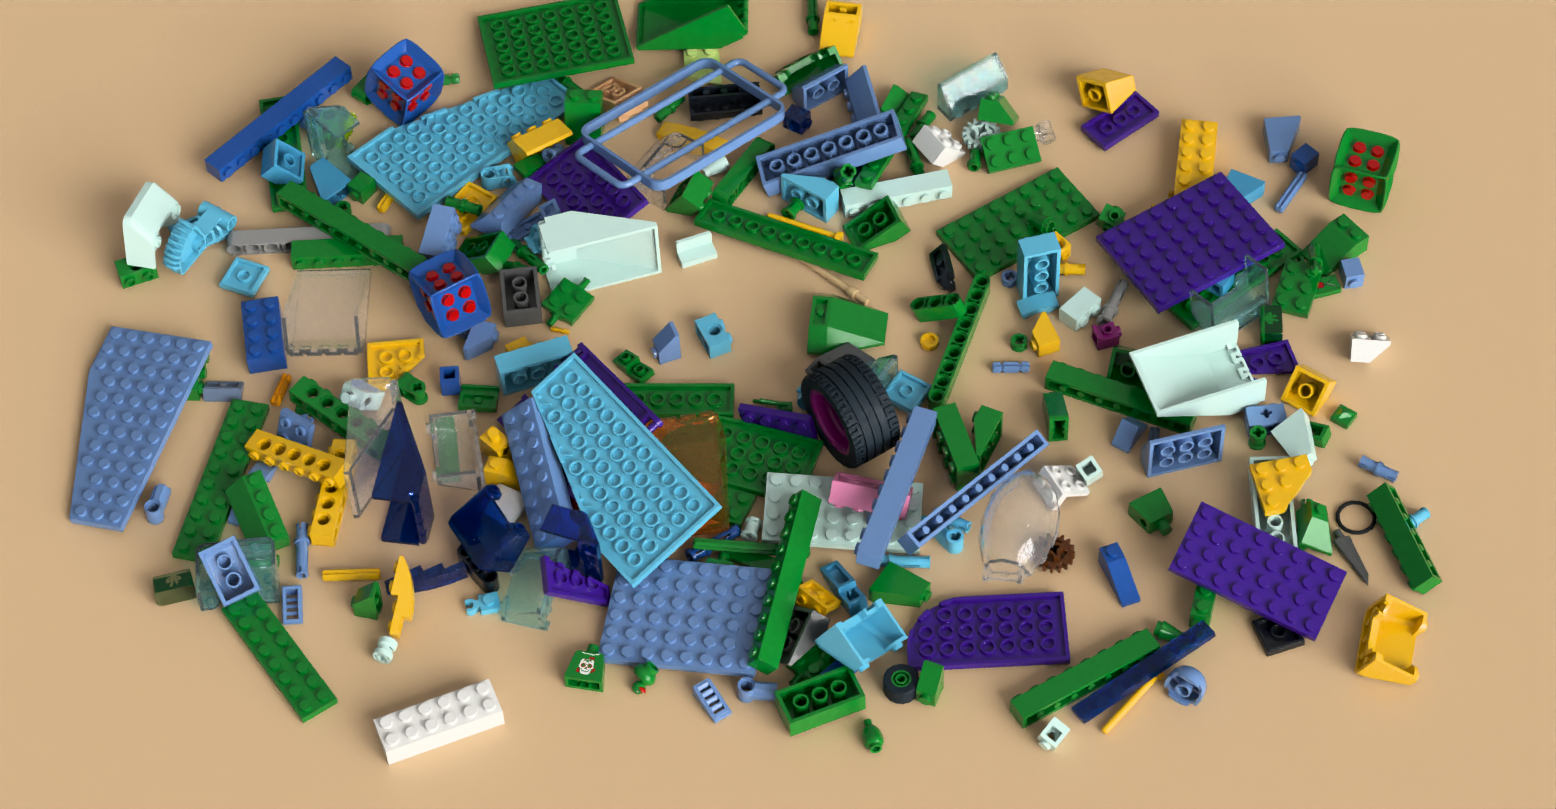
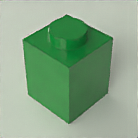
M362 171L347 184L349 197L361 204H364L377 191L375 179Z

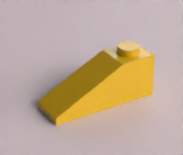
M489 455L483 470L485 483L497 486L500 483L514 490L521 491L513 461Z

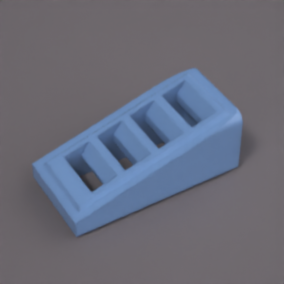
M302 585L281 586L283 625L303 624ZM287 595H298V597L287 598ZM287 602H298V604L287 605ZM298 608V611L287 612V609ZM298 615V619H287V616Z
M710 678L692 687L693 696L714 723L732 714V711ZM721 707L723 708V710L714 714V711L718 710Z

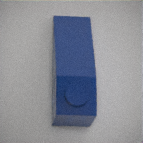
M1118 542L1100 547L1098 562L1121 607L1140 602L1141 599L1127 560Z

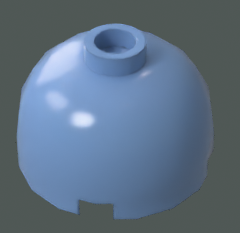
M1183 665L1175 668L1167 676L1164 687H1167L1169 690L1168 695L1175 702L1184 706H1188L1189 703L1195 706L1204 697L1207 684L1205 677L1198 669Z

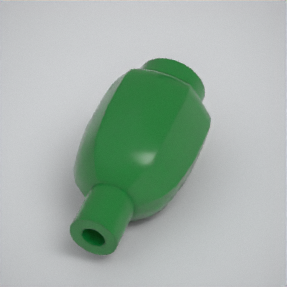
M866 719L863 722L865 727L862 731L864 746L871 753H878L882 750L884 743L882 733L877 726L872 724L871 719Z

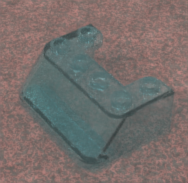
M258 537L237 540L263 588L260 591L262 599L268 604L280 603V576L273 539L270 537ZM219 542L203 543L195 551L196 596L201 611L216 609L220 605L221 599L198 553Z

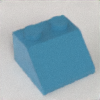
M277 138L263 148L261 177L274 184H287L290 181L296 184L302 183L306 154Z

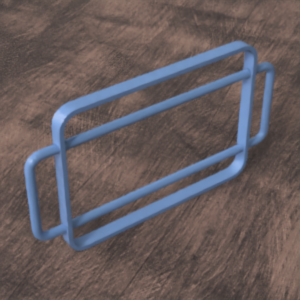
M712 58L698 59L586 123L581 129L582 141L585 145L576 151V160L617 188H628L641 182L652 190H667L783 121L785 108L784 104L778 99L786 94L787 87L784 83L745 59H733L724 65ZM739 65L744 66L780 90L770 95L732 71L731 68ZM701 69L714 70L600 137L593 139L589 136L593 131ZM719 75L724 76L761 100V102L643 171H640L602 145L607 140ZM769 105L778 111L671 176L661 180L649 177L651 174ZM594 150L631 175L632 178L626 181H619L589 161L583 154Z

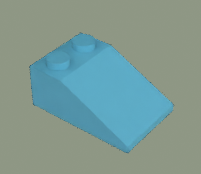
M785 173L781 175L782 200L790 203L792 197L799 198L805 205L803 211L825 223L839 210V186L835 182L822 177Z

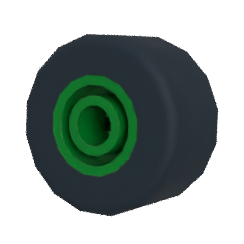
M897 664L887 669L883 677L885 696L896 704H905L913 701L916 698V688L919 681L917 671L907 664Z

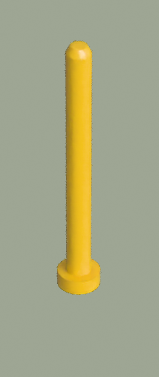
M767 213L766 217L840 241L843 240L844 233L841 231L835 233L774 213Z
M1154 666L1150 670L1151 675L1102 727L1101 732L1103 734L1109 733L1155 681L1161 680L1165 676L1160 668Z

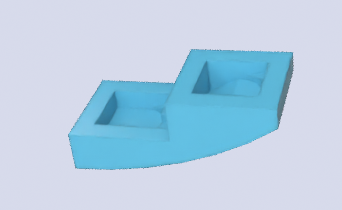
M1054 291L1031 295L1016 301L1023 319L1039 312L1049 313L1060 308Z

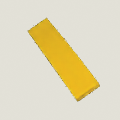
M664 122L657 131L656 136L658 139L673 141L675 146L684 147L708 132L682 124ZM716 136L692 150V153L708 154L728 142V140Z

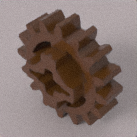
M1046 533V538L1040 536L1039 542H1034L1032 560L1036 562V567L1043 566L1042 571L1050 569V573H1053L1054 570L1061 573V568L1067 570L1068 564H1073V559H1075L1074 545H1070V539L1064 540V535L1057 537V533H1054L1050 537Z

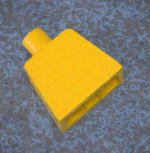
M491 426L479 437L480 451L487 457L490 455L513 461L507 436L495 426Z

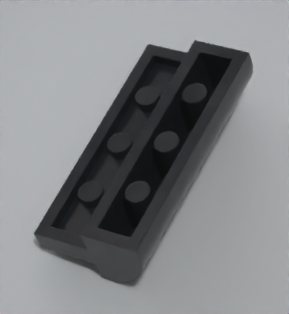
M751 82L760 88L759 82ZM736 84L699 87L688 93L691 121L732 118L761 102L760 99ZM761 109L751 116L763 115V110Z

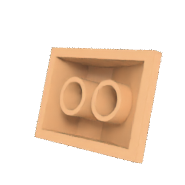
M613 76L590 90L603 91L604 110L607 112L642 92L643 88ZM643 102L614 120L619 122L628 120L631 115L640 113L643 108L647 107L648 102Z

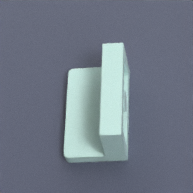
M710 231L675 242L676 255L682 268L718 258Z

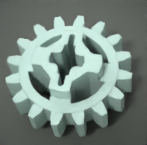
M973 119V123L967 122V127H963V144L967 145V149L977 148L983 153L979 139L1002 133L1000 132V126L996 127L994 122L990 123Z

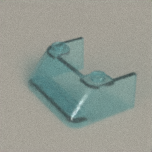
M332 105L307 108L303 111L312 155L317 161L324 157L352 180L360 171L347 161V156L353 153L356 148L351 142L348 143L345 140L344 134L359 125L360 122L344 106Z
M1247 254L1245 256V270L1238 273L1235 277V288L1210 303L1192 289L1190 291L1191 313L1201 329L1237 319L1239 322L1238 330L1257 319L1260 316V306L1270 305L1268 269Z

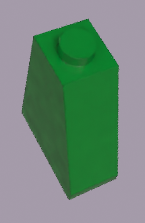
M1043 393L1042 406L1048 442L1068 440L1069 414L1063 393Z
M890 561L869 588V601L875 602L881 598L885 604L920 608L931 597V583Z

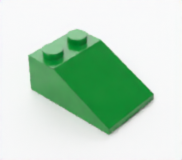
M888 195L843 225L851 244L867 250L895 242L911 231L898 205Z
M1344 213L1331 221L1310 242L1313 243V246H1315V243H1318L1320 246V258L1323 261L1322 267L1324 270L1323 276L1326 277L1339 269L1341 260L1356 258L1365 252L1368 247L1369 235ZM1308 245L1302 252V256L1307 261L1309 260Z
M501 230L465 238L458 250L473 263L478 273L488 275L499 273V270L504 268L503 265L512 255L516 245Z
M981 405L979 411H975L972 417V422H974L972 433L974 434L973 444L974 451L979 460V475L984 471L1002 437L1003 412Z

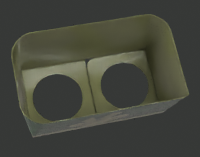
M190 569L153 577L154 596L159 606L183 602L197 597Z

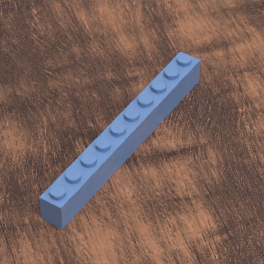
M915 406L913 412L908 413L906 419L907 427L903 426L900 435L902 439L897 441L895 446L896 454H892L889 466L891 467L886 469L883 480L885 482L879 486L878 499L874 498L872 504L873 512L868 513L866 519L867 527L862 528L860 539L862 540L860 543H856L854 554L857 555L856 563L875 569L880 568L936 425V411Z
M1038 430L1034 431L897 540L909 556L912 555L1039 454L1049 443Z

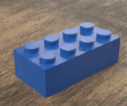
M278 296L242 301L241 309L246 360L250 374L288 368L282 311Z

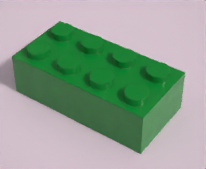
M954 402L933 408V411L937 412V418L932 438L937 440V451L943 455L942 462L944 468L949 471L950 483L954 484L956 491H959L979 476V460Z
M846 666L774 692L775 706L790 737L866 709L865 694L854 672Z

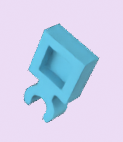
M497 591L478 595V600H465L466 607L472 606V608L466 609L468 616H472L478 611H481V615L501 612Z

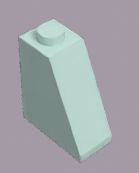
M1302 408L1270 431L1290 457L1307 454L1311 466L1317 460L1310 420Z

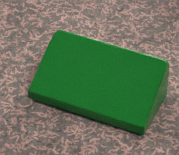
M894 84L880 109V113L894 109L897 115L909 94Z

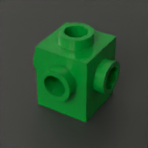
M1106 203L1096 225L1102 227L1103 231H1107L1126 221L1124 220L1126 213L1120 207L1111 206Z

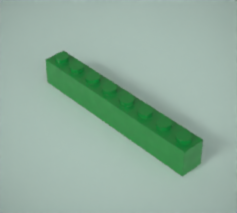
M1053 360L1045 376L1044 389L1062 392L1065 396L1180 434L1192 431L1197 420V416L1157 417L1145 390L1121 383L1118 380L1103 377L1100 374L1085 371L1082 368L1067 365L1063 362Z
M1147 628L1142 631H1136L1129 638L1117 641L1112 647L1100 650L1097 655L1083 659L1080 664L1066 668L1063 673L1051 676L1046 682L1034 685L1023 694H1017L1010 700V712L1022 729L1110 683L1111 679L1158 656L1160 645Z

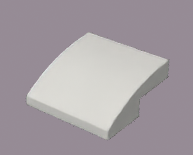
M500 483L475 508L477 515L489 518L494 525L508 529L526 510L522 494Z

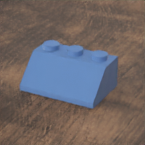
M846 63L836 64L795 85L792 88V100L806 113L843 93L845 80L848 79V65Z

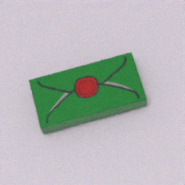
M1335 274L1320 278L1314 299L1341 293L1342 288Z

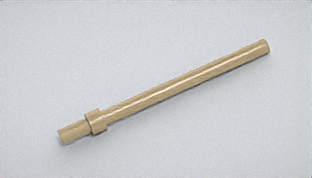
M798 260L845 291L850 298L857 299L864 305L869 303L870 299L861 294L860 290L854 286H849L822 267Z

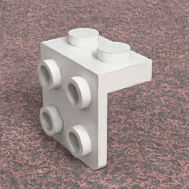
M1071 465L1043 466L1033 480V484L1051 510H1058L1066 497L1088 496L1090 493L1086 483Z

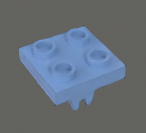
M286 407L281 409L277 436L311 447L315 424H313L314 417L308 418V414L298 415Z

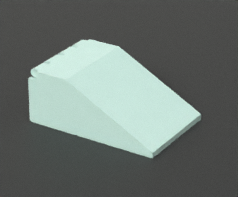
M568 211L544 217V220L538 222L542 259L549 267L546 277L551 292L564 277L577 285L584 277L588 278L590 283L586 286L585 291H590L662 273L656 222L577 211Z
M1237 319L1129 352L1131 361L1157 417L1233 415L1245 411V407L1257 406L1258 403L1265 401L1266 378L1253 379L1236 344L1239 328Z

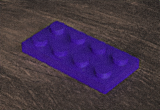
M1134 91L1112 114L1101 112L1082 124L1081 131L1103 151H1106L1159 117V111L1138 92Z

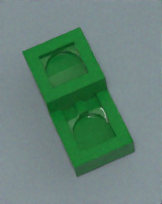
M541 153L529 156L515 163L513 167L524 179L530 177L547 163L544 161Z

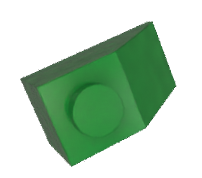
M374 581L358 588L356 596H353L351 599V607H353L355 616L378 620L383 600L379 582Z
M924 660L916 688V701L923 705L935 707L944 688V666Z

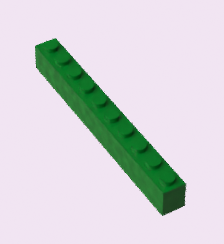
M290 181L276 193L279 207L409 281V271L427 260L424 255L416 253L410 247H406L396 239L388 237L382 231L374 229L368 223H364L356 216L345 212L342 208L334 206L328 200L322 199L300 184Z
M803 489L793 494L789 499V509L784 517V528L780 532V543L775 551L776 558L771 566V577L766 584L767 592L762 600V611L757 618L758 626L753 634V645L748 652L749 660L747 665L766 675L777 670L779 667L822 501Z

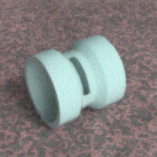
M381 636L377 642L378 647L375 648L372 656L380 663L389 664L392 661V653L396 651L398 643L391 637Z

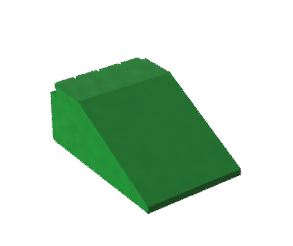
M644 0L638 3L636 49L638 51L720 49L743 39V36L748 34V0Z

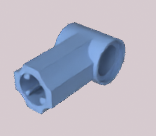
M164 484L154 486L150 499L144 504L147 520L153 525L163 522L165 517L164 510L171 495V489Z
M743 677L738 681L737 697L741 702L749 703L753 700L775 701L774 692L777 691V683L758 682L750 677Z

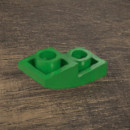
M627 349L613 360V363L636 383H645L655 375L652 368L640 362L639 356Z

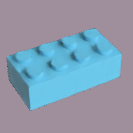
M1055 232L1043 233L1018 240L1016 288L1021 299L1054 291L1056 296H1059L1061 247Z
M567 335L494 356L497 379L503 396L536 387L554 371L553 367L556 364L559 365L573 352Z

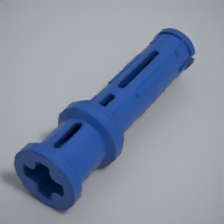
M735 524L711 539H721L728 535L723 540H733L740 536L741 530ZM685 549L686 558L688 561L697 562L703 557H709L712 554L710 550Z

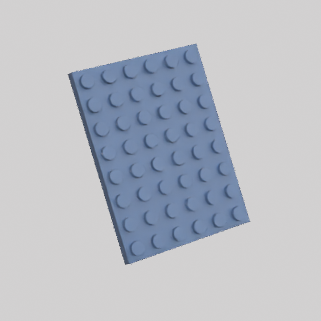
M665 559L633 588L617 570L598 653L603 654L605 663L636 666L640 663L644 664L649 660L659 669L755 678L757 670L747 665L749 660L748 652L753 645V634L758 626L757 618L762 611V600L766 595V584L771 577L772 571L768 568Z

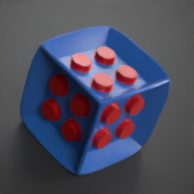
M404 39L391 47L373 63L367 72L365 93L382 113L397 125L402 126L413 122L437 100L442 92L444 72L439 64L422 48L411 40Z
M453 249L443 252L418 264L409 271V282L416 304L425 321L440 337L449 338L458 335L491 316V305L483 280L473 263L461 251Z

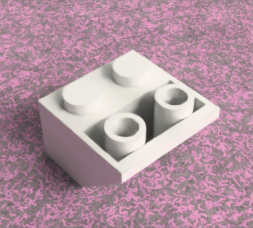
M924 125L912 141L933 165L941 167L952 163L966 154L961 148L962 144L951 137V132L945 128L939 129L936 126Z

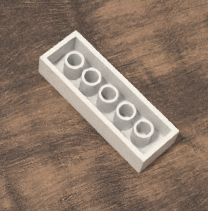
M489 679L373 720L377 736L389 765L505 724L503 711Z

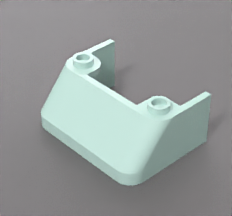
M145 182L123 219L127 265L156 269L155 251L157 247H160L162 241L161 236H159V230L162 226L168 227L176 224L177 220L180 219L181 206L178 204V201L154 182Z

